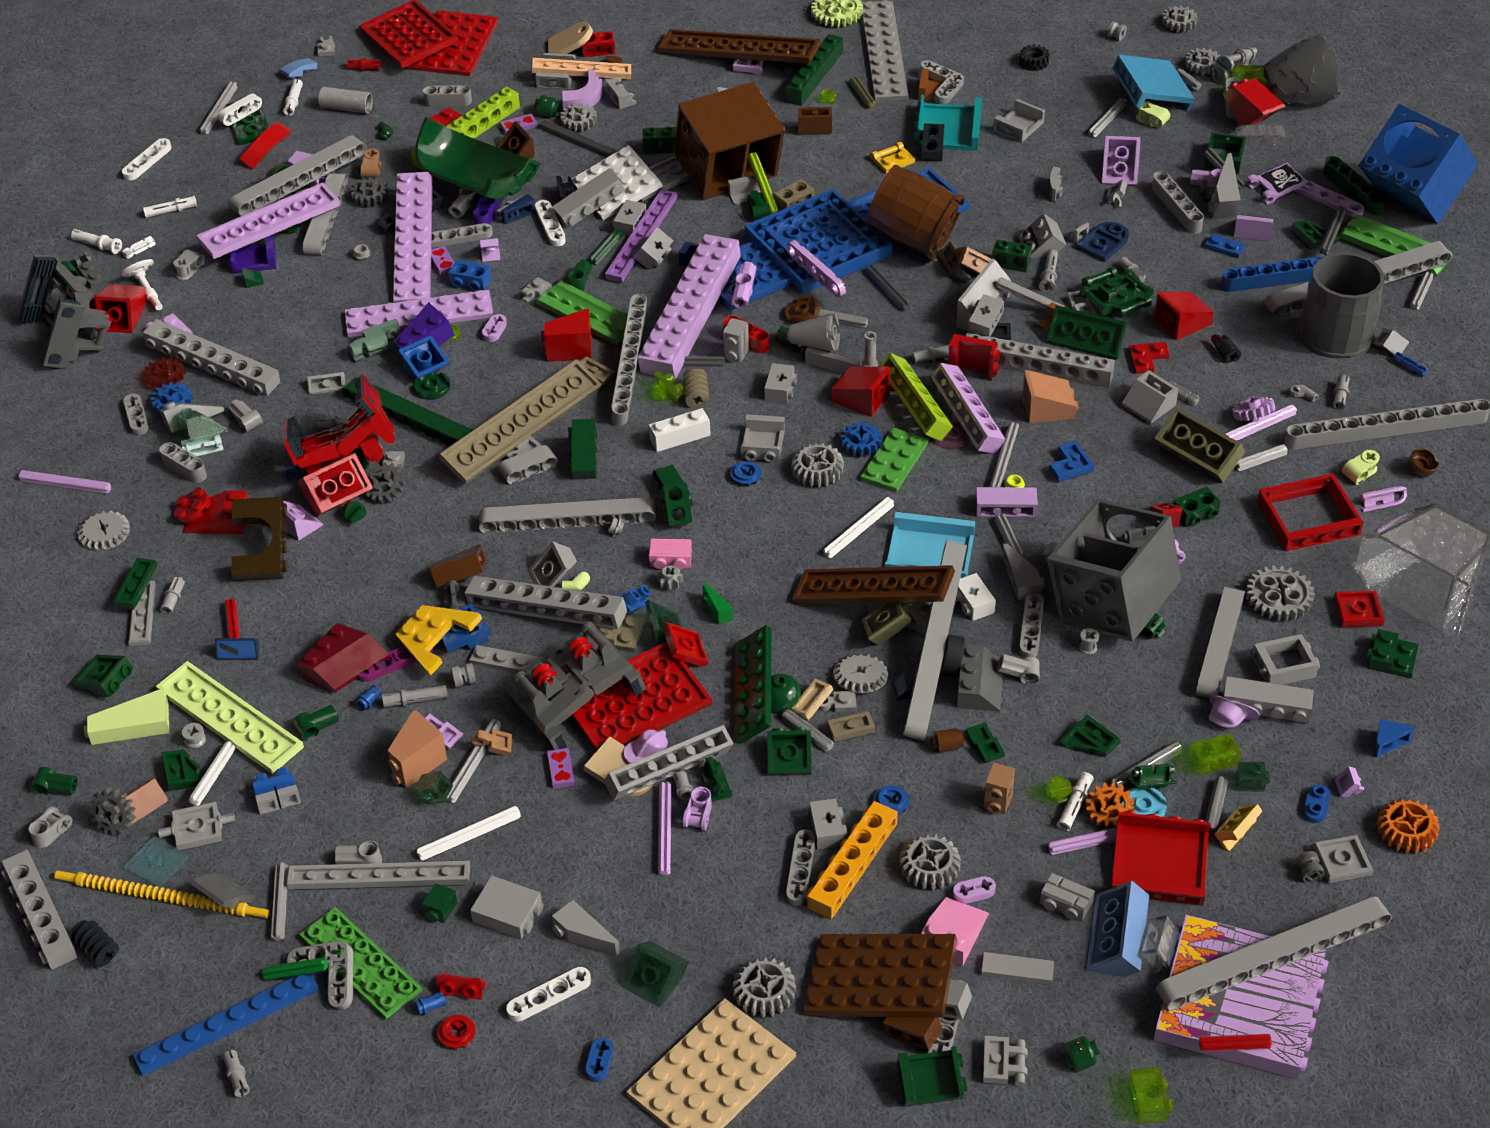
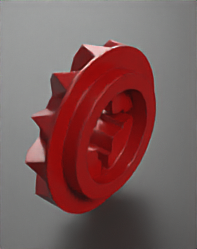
M452 1015L440 1023L437 1034L440 1043H443L446 1048L452 1047L457 1050L458 1047L464 1046L466 1048L470 1041L473 1042L476 1028L474 1022L465 1015ZM453 1026L458 1031H461V1037L453 1035Z

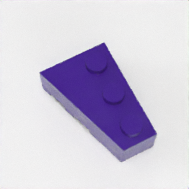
M428 302L397 337L394 344L398 351L431 335L438 346L453 337L454 332L449 320Z

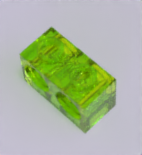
M1231 733L1190 744L1188 757L1198 775L1202 776L1240 765L1242 752Z

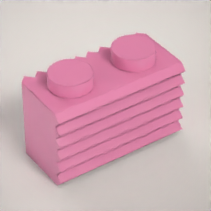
M651 539L650 567L657 569L666 566H674L680 569L690 568L692 555L691 539Z

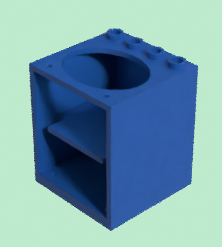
M1398 104L1359 163V167L1372 185L1387 198L1437 224L1442 220L1478 165L1461 134L1401 104ZM1413 122L1429 126L1439 137L1416 127Z

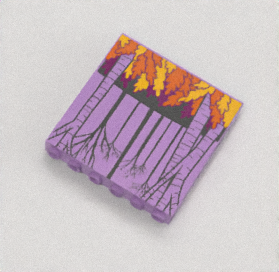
M1186 915L1170 977L1272 936ZM1326 950L1176 1010H1169L1163 1002L1154 1041L1298 1079L1300 1071L1305 1073L1308 1058L1303 1056L1304 1051H1310L1312 1038L1308 1037V1033L1314 1032L1316 1018H1313L1312 1014L1313 1012H1318L1320 999L1316 998L1317 993H1322L1324 979H1320L1321 974H1326L1328 960H1324ZM1270 1034L1272 1039L1271 1048L1200 1051L1199 1038L1204 1036Z

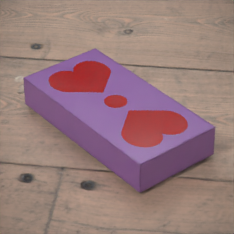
M532 114L500 122L505 134L514 121H517L524 130L538 127L537 121Z
M442 246L431 250V260L439 274L449 273L455 262L446 247Z
M569 748L547 751L553 789L574 786L575 782Z

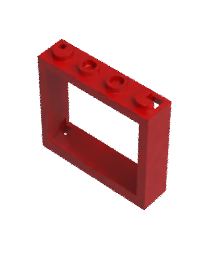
M1333 473L1259 489L1257 503L1285 551L1361 535L1364 522ZM1328 491L1345 519L1340 522L1288 532L1272 503Z

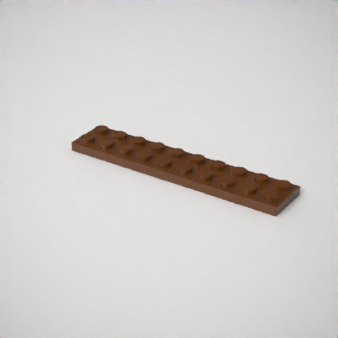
M669 29L658 46L659 53L806 64L811 62L821 43L820 39Z

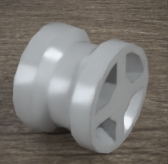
M1112 22L1108 29V37H1115L1118 41H1121L1126 34L1127 26Z
M190 723L182 729L184 743L188 748L197 749L206 742L202 725Z

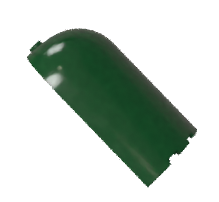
M426 117L416 141L415 153L417 163L424 172H429L432 176L494 199H503L505 196H513L521 191V187L526 182L532 180L541 164L531 158L517 155L464 135Z

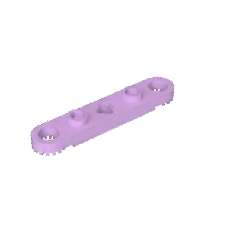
M1306 180L1307 185L1293 190L1337 210L1339 205L1346 206V214L1352 217L1356 215L1362 216L1364 213V206L1361 203L1317 185L1312 181Z
M795 240L787 243L786 248L790 257L819 281L822 286L827 288L836 297L846 293L843 281L837 278L828 267L805 247L799 245Z

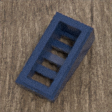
M530 194L524 195L502 209L504 224H509L536 212L535 201Z

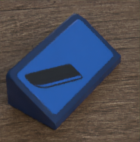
M215 638L217 660H259V639Z

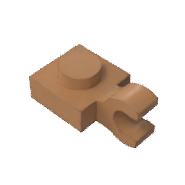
M492 729L489 733L478 730L477 736H473L472 744L475 746L488 745L489 752L505 756L511 753L512 734Z

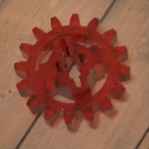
M162 357V360L156 358L154 363H148L149 367H145V372H143L147 385L149 384L150 388L155 386L156 388H161L162 384L167 386L170 382L174 385L180 382L179 380H184L183 375H185L183 363L179 362L178 359L173 360L172 357L168 359Z

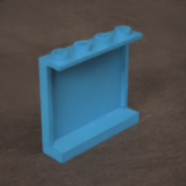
M1118 54L1112 69L1136 107H1142L1146 99L1180 102L1186 112L1190 110L1195 98L1169 60Z

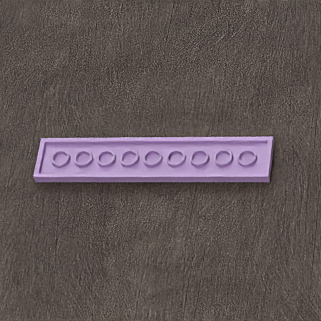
M429 172L397 174L394 303L430 298L433 176Z

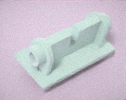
M219 432L181 441L182 448L195 456L224 450Z

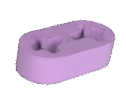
M496 314L489 319L482 330L485 341L494 342L499 339L507 326L504 315Z
M984 876L959 882L954 886L953 897L956 901L964 904L990 898L995 893V881L990 877ZM985 885L986 887H989V890H985L984 888H981V886ZM960 890H964V892L967 893V895L964 896L962 893H960Z

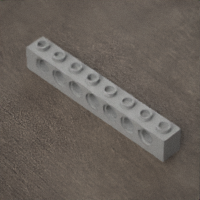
M158 319L143 332L145 344L149 348L174 357L181 362H186L195 368H200L226 381L233 382L240 387L250 389L257 394L268 396L280 383L277 369Z
M967 333L966 335L968 337L998 342L1000 358L997 364L1001 368L1022 372L1030 370L1065 380L1107 388L1110 387L1113 378L1115 360Z
M474 576L465 591L468 604L473 603L475 608L579 624L591 622L595 626L619 629L627 613L623 597Z

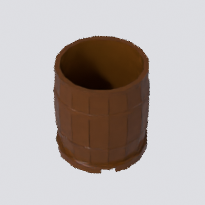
M893 165L884 177L872 200L865 225L910 250L926 255L927 259L933 261L938 255L934 252L938 248H943L960 215V212H958L959 204L963 206L965 196L960 193L956 195L944 186L916 172Z

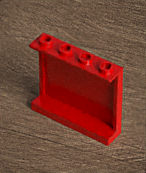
M1133 811L1119 812L1111 888L1132 880L1149 894V899L1203 906L1206 894L1205 879L1210 822H1205L1201 819L1185 820L1177 816L1168 818L1160 817L1157 814H1136Z

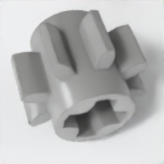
M674 566L661 568V573L657 574L660 588L665 587L669 591L679 588V583L683 582V574H680V568Z

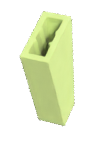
M160 689L87 716V725L84 726L85 737L90 739L91 745L169 733V701L165 689Z

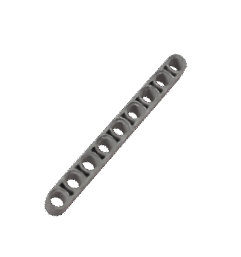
M348 136L234 195L229 201V206L241 216L263 208L362 156L366 151V145L355 136Z
M634 294L630 299L611 409V423L615 426L625 425L629 417L646 317L647 298L643 294Z
M648 497L487 507L479 512V530L482 533L487 531L494 533L505 532V530H540L550 527L556 529L565 528V526H603L604 524H611L613 518L618 520L621 518V523L623 524L631 522V524L644 523V521L654 522L656 520L655 501Z

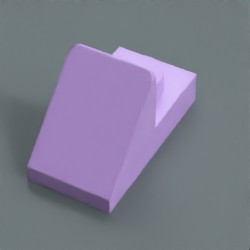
M498 238L480 240L483 262L500 260Z

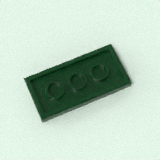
M233 103L226 104L225 106L228 107ZM243 106L238 109V113L242 111ZM262 107L232 124L239 146L253 143L269 128Z
M1055 305L1046 341L1118 359L1128 322Z

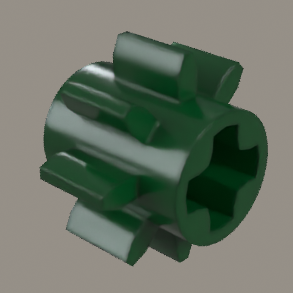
M1154 614L1142 629L1141 634L1148 639H1152L1155 635L1160 638L1165 632L1164 628L1166 625L1164 624V619L1160 615Z

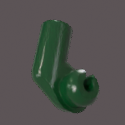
M384 122L378 124V129L382 131L380 137L388 140L389 136L391 137L393 134V129Z

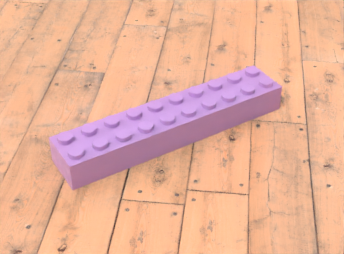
M704 235L638 356L640 372L676 380L683 366L685 356L689 355L741 256L739 240Z

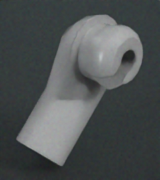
M1292 385L1289 389L1290 395L1295 398L1306 397L1314 402L1319 397L1317 393L1305 385Z

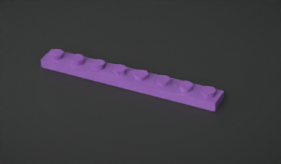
M664 189L659 191L606 271V279L620 283L624 281L637 261L633 256L649 235L660 226L677 200V192Z

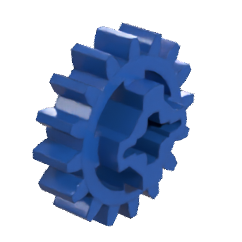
M170 382L167 386L162 384L163 388H156L157 392H152V397L150 398L153 410H157L158 414H160L159 410L164 408L163 405L174 401V403L192 404L191 401H193L190 388H187L186 384L180 386V382H177L175 385Z
M862 421L857 425L855 422H852V426L846 425V430H842L840 435L842 449L846 448L847 453L852 451L853 456L857 453L861 457H863L864 453L870 456L871 451L876 453L877 448L881 447V430H876V425L870 426V422H867L866 425Z

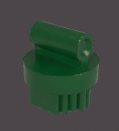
M348 500L342 507L343 516L350 523L355 524L357 521L365 518L366 508L359 501Z

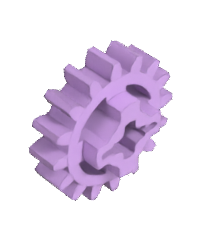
M1251 396L1238 403L1237 406H1233L1232 411L1235 420H1250L1254 422L1271 414L1270 412H1274L1276 408L1272 398Z

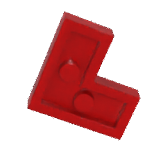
M1166 342L1129 345V352L1136 374H1142L1148 370L1154 373L1153 360L1169 359L1170 356Z

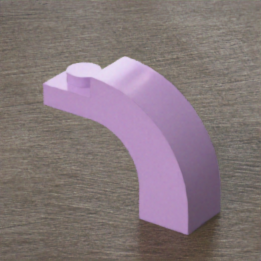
M588 70L589 81L585 87L578 90L562 91L563 109H568V105L573 106L577 104V106H580L581 103H583V106L588 104L589 108L599 102L603 94L602 79H599V76H595V70Z

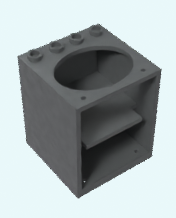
M1097 499L1047 558L1060 621L1083 629L1092 628L1097 630L1098 633L1131 642L1135 640L1181 581L1171 516ZM1120 514L1137 516L1154 525L1156 529L1137 551L1136 545L1117 541L1113 537L1109 529L1111 517Z

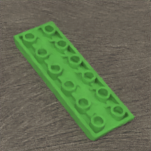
M1361 215L1354 216L1338 234L1343 240L1386 257L1430 244L1428 241ZM1446 264L1424 272L1433 273L1437 277Z
M562 280L535 300L536 304L560 317L583 309H589L592 334L615 346H619L623 342L628 315Z
M336 907L299 934L308 946L335 941H343L350 945L353 949V989L384 1019L389 1018L405 1003L423 991L420 985ZM342 949L339 953L332 952V954L340 956V954L344 952V949ZM321 950L317 955L322 958L325 953ZM344 969L337 973L342 979L345 977Z

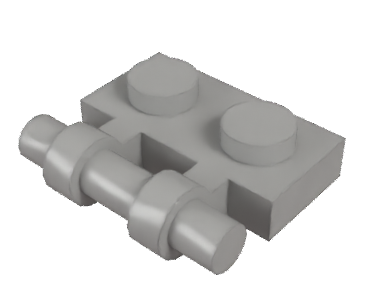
M985 1036L983 1083L1008 1084V1076H1013L1016 1086H1024L1025 1078H1027L1025 1059L1028 1057V1050L1025 1048L1026 1042L1019 1039L1016 1041V1046H1009V1037ZM1009 1057L1015 1059V1065L1008 1064Z

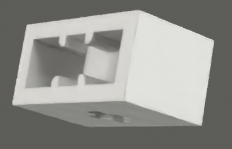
M975 573L961 578L955 601H959L962 604L964 614L969 615L974 621L995 613L996 600L978 574Z

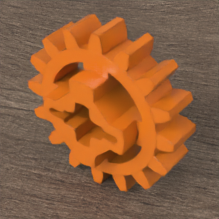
M1115 782L1111 784V787L1103 783V788L1100 789V787L1095 786V793L1089 792V799H1086V814L1090 815L1091 822L1097 820L1096 827H1100L1103 824L1105 825V830L1109 829V826L1116 828L1119 812H1134V806H1132L1134 805V798H1130V791L1123 792V785L1116 788ZM1120 800L1124 802L1125 808L1123 807V804L1120 803ZM1095 804L1097 805V808L1100 809V813L1097 812Z

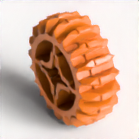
M1400 797L1397 802L1391 800L1389 804H1385L1379 812L1376 822L1378 835H1382V842L1388 841V847L1395 845L1397 852L1403 848L1407 854L1412 849L1416 855L1419 849L1424 852L1427 847L1431 848L1435 840H1437L1440 828L1438 817L1434 816V810H1427V804L1420 805L1419 800L1412 802L1410 798L1404 801Z

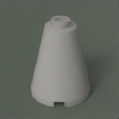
M828 314L792 324L786 331L787 339L792 344L835 351L838 349L840 333H837L836 327H839L836 314Z

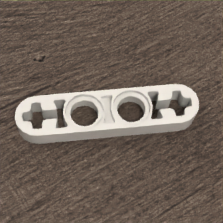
M162 138L154 142L122 169L123 178L129 181L139 177L171 150L170 140Z
M547 200L536 202V214L550 244L556 247L562 246L566 242L565 234L550 202Z
M584 967L574 968L512 999L507 1004L508 1017L516 1022L525 1020L586 989L591 983L590 972ZM580 975L581 978L584 977V981L576 980V977ZM556 986H564L566 988L563 993H555L553 991ZM537 996L545 998L541 1004H535L532 1000ZM518 1007L522 1012L518 1013L514 1011V1008Z

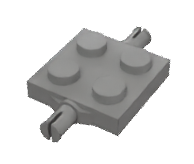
M212 802L172 811L173 821L171 827L158 829L160 838L173 835L176 839L177 849L180 851L223 841L221 833L223 824L236 822L234 813L221 816L218 812L217 803Z

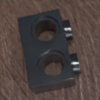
M924 123L923 130H920V140L923 143L919 144V155H922V161H942L944 124Z

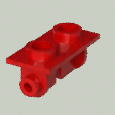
M448 973L436 975V993L442 991L443 995L482 1000V990L486 988V980H482V977L462 978V976L449 975Z

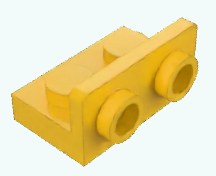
M1258 804L1239 806L1217 830L1215 836L1225 850L1230 851L1256 822V818L1262 812Z

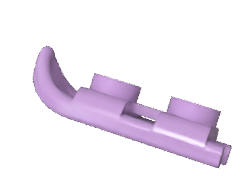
M1403 486L1390 487L1361 494L1365 507L1362 508L1363 512L1401 504L1407 497V488ZM1402 491L1401 498L1394 501V492ZM1382 500L1383 504L1376 505V501Z

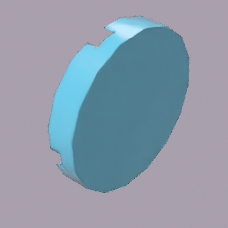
M1134 787L1128 790L1130 791V798H1134V805L1132 806H1134L1136 814L1165 816L1167 809L1166 799L1161 792L1152 787H1148V789Z

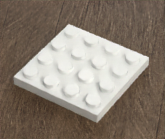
M629 145L572 178V184L577 190L609 168L620 178L625 191L596 210L603 220L617 214L620 206H623L626 200L637 202L663 187L661 181Z

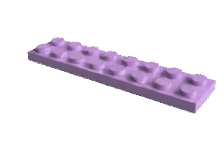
M320 183L197 235V239L212 258L215 259L340 206V201L324 183Z
M480 290L345 309L348 337L362 336V330L393 319H397L400 330H404L428 302L447 318L449 323L491 318L493 316L490 291Z

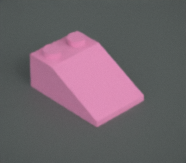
M946 897L928 919L921 934H956L958 940L953 964L963 967L989 913Z

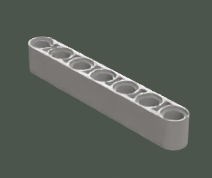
M329 173L325 185L339 199L341 204V197L346 190L345 186L348 185L347 174ZM338 207L312 217L303 242V252L305 255H323L321 253L327 244L325 241L329 238V230L333 227V219L337 216Z
M1224 587L1196 689L1197 696L1209 699L1211 696H1218L1245 591Z

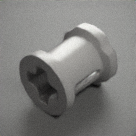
M1092 628L1083 629L1080 634L1082 642L1079 644V650L1084 654H1094L1097 652L1096 642L1099 640V633Z

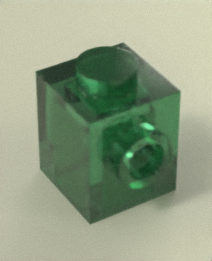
M1238 761L1236 769L1238 791L1265 792L1266 784L1270 783V772L1266 771L1265 762Z
M441 771L421 775L413 792L424 804L442 803L446 801L453 784Z

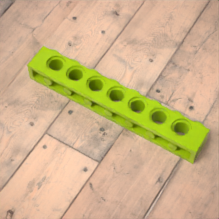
M506 86L446 127L476 138L520 108L519 94ZM416 147L411 149L412 163L415 167L421 169L417 163Z

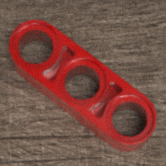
M730 315L724 318L723 327L725 329L728 326L730 319L745 320ZM747 322L749 349L760 354L766 353L769 350V333Z

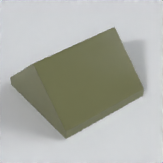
M884 603L862 619L868 638L877 645L884 643L913 622L901 603Z

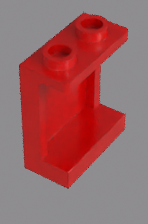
M957 334L953 335L949 345V365L988 372V381H992L993 376L998 375L999 364L997 362L1000 358L998 342Z

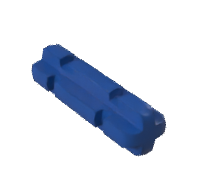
M1396 352L1393 356L1395 363H1401L1402 367L1413 373L1416 372V375L1424 377L1428 372L1427 367L1419 365L1418 362L1408 356L1404 357V354L1401 352Z

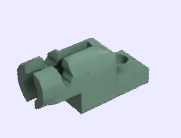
M393 319L362 330L363 338L348 344L349 348H351L349 352L353 360L358 362L364 360V355L370 358L374 354L389 350L388 339H394L401 334L399 322L397 319Z

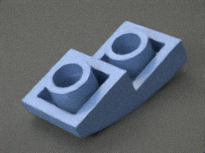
M309 58L300 59L282 67L280 73L286 75L289 79H296V77L303 76V71L310 72L311 69H317L318 63Z

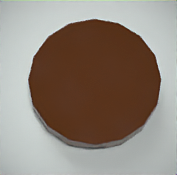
M802 296L794 299L790 306L788 304L784 314L789 323L796 324L815 318L821 308L817 299H813L812 296Z

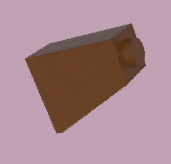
M481 544L433 563L429 570L431 581L435 582L436 586L439 587L448 584L450 580L458 581L483 573L487 560Z

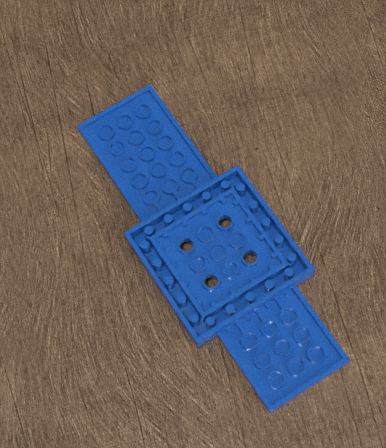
M930 167L917 172L944 186L954 194H959ZM831 189L744 225L745 237L750 242L739 246L741 256L719 296L720 300L730 310L736 309L732 305L736 276L739 274L741 265L745 262H752L756 266V274L752 286L753 293L748 303L792 284L802 294L822 286L819 281L803 267H800L788 254L786 245L793 240L812 253L837 278L892 256L893 244L891 242L893 241L865 225L868 210L878 189L850 201H846L835 189ZM966 199L963 206L959 204L958 212L961 213L969 209L970 203Z

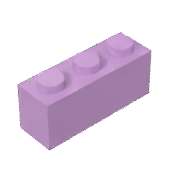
M977 487V517H995L1001 513L1006 517H1037V488Z

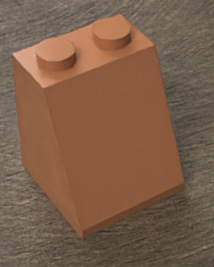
M1024 370L1022 399L1029 423L1075 419V412H1078V402L1074 401V389L1070 388L1068 380Z
M416 710L410 714L388 749V763L392 769L391 777L397 785L402 784L406 789L447 760L443 734Z

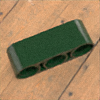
M673 464L653 470L654 480L658 481L660 490H662V486L684 483ZM671 489L669 491V498L671 500L678 499V490ZM688 490L690 506H692L693 499L690 491Z

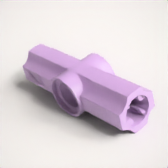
M752 262L742 264L739 274L736 276L732 305L737 309H743L748 306L749 298L753 293L752 286L756 274V266Z

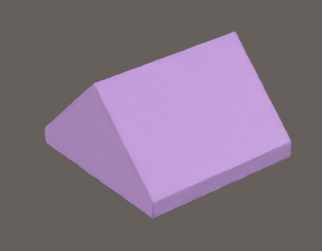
M1237 215L1234 237L1270 241L1273 219Z
M283 501L287 504V515H284L287 531L297 540L304 538L323 526L317 518L300 504Z

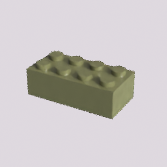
M1178 407L1175 408L1154 438L1161 448L1222 483L1225 482L1246 452L1240 442Z

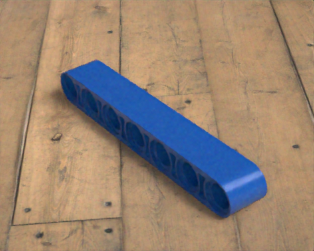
M1324 256L1226 269L1222 274L1221 288L1226 292H1235L1310 281L1314 265Z

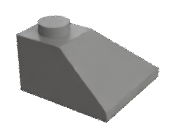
M552 541L528 570L535 585L554 587L577 561L569 547Z

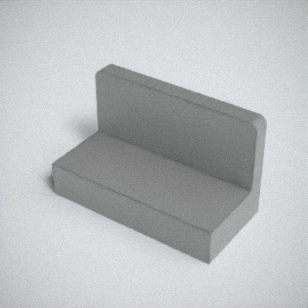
M755 175L728 180V193L734 205L748 203L747 195L751 191L757 190L761 193Z

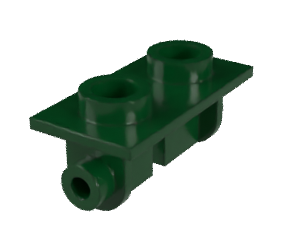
M712 756L707 757L704 766L699 767L706 788L711 793V802L732 797V792L720 762L717 763V760Z
M1168 763L1154 765L1153 773V766L1151 765L1136 766L1131 771L1132 777H1127V780L1139 789H1147L1150 786L1167 787L1168 785L1177 784L1171 778L1175 771L1174 766Z

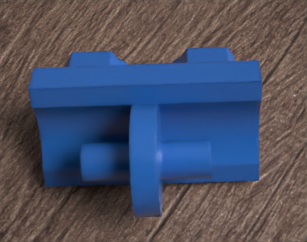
M641 585L639 588L636 587L618 595L624 598L627 609L626 615H631L635 611L649 604L647 598L651 595V592L645 585Z

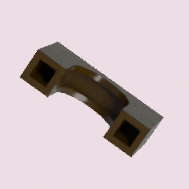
M281 497L232 499V519L236 525L262 524L272 530L271 543L263 552L256 555L232 556L231 576L235 581L284 578V572H287V561L284 560V553H287V542L284 541V534H287V523L284 522V515H287V504L282 501Z

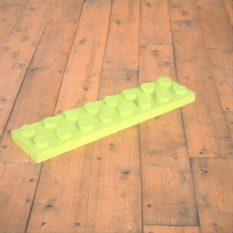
M188 661L156 686L157 690L165 689L168 700L225 741L235 744L239 751L271 774L304 748L302 741Z

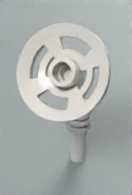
M152 259L143 260L123 269L120 272V276H135L141 286L145 287L148 301L152 302L156 310H161L162 304L158 300V295L145 278V272L154 264V261Z

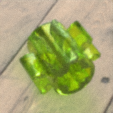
M1059 775L1050 777V783L1045 784V791L1049 800L1054 799L1058 804L1068 801L1067 795L1072 794L1070 781L1067 778L1063 779V776Z

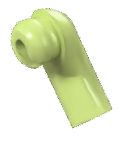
M580 572L572 581H562V588L580 591L588 584L590 576L587 572Z

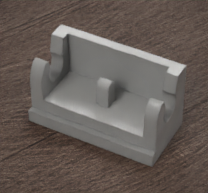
M621 78L605 79L606 92L619 109L636 104V101L632 99L634 97L633 93H628L623 84L616 86L615 83L622 81Z

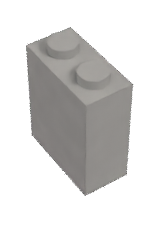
M491 876L470 910L472 922L522 940L525 933H530L535 916L541 914L543 903L540 892Z

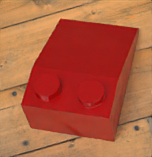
M355 453L303 477L298 482L316 517L373 489Z
M227 490L211 496V505L208 510L205 507L202 511L204 515L200 519L186 524L184 533L243 534L245 525H236L232 519V499H247V491Z

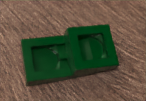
M986 722L966 729L967 737L984 763L1005 757L997 737H993Z

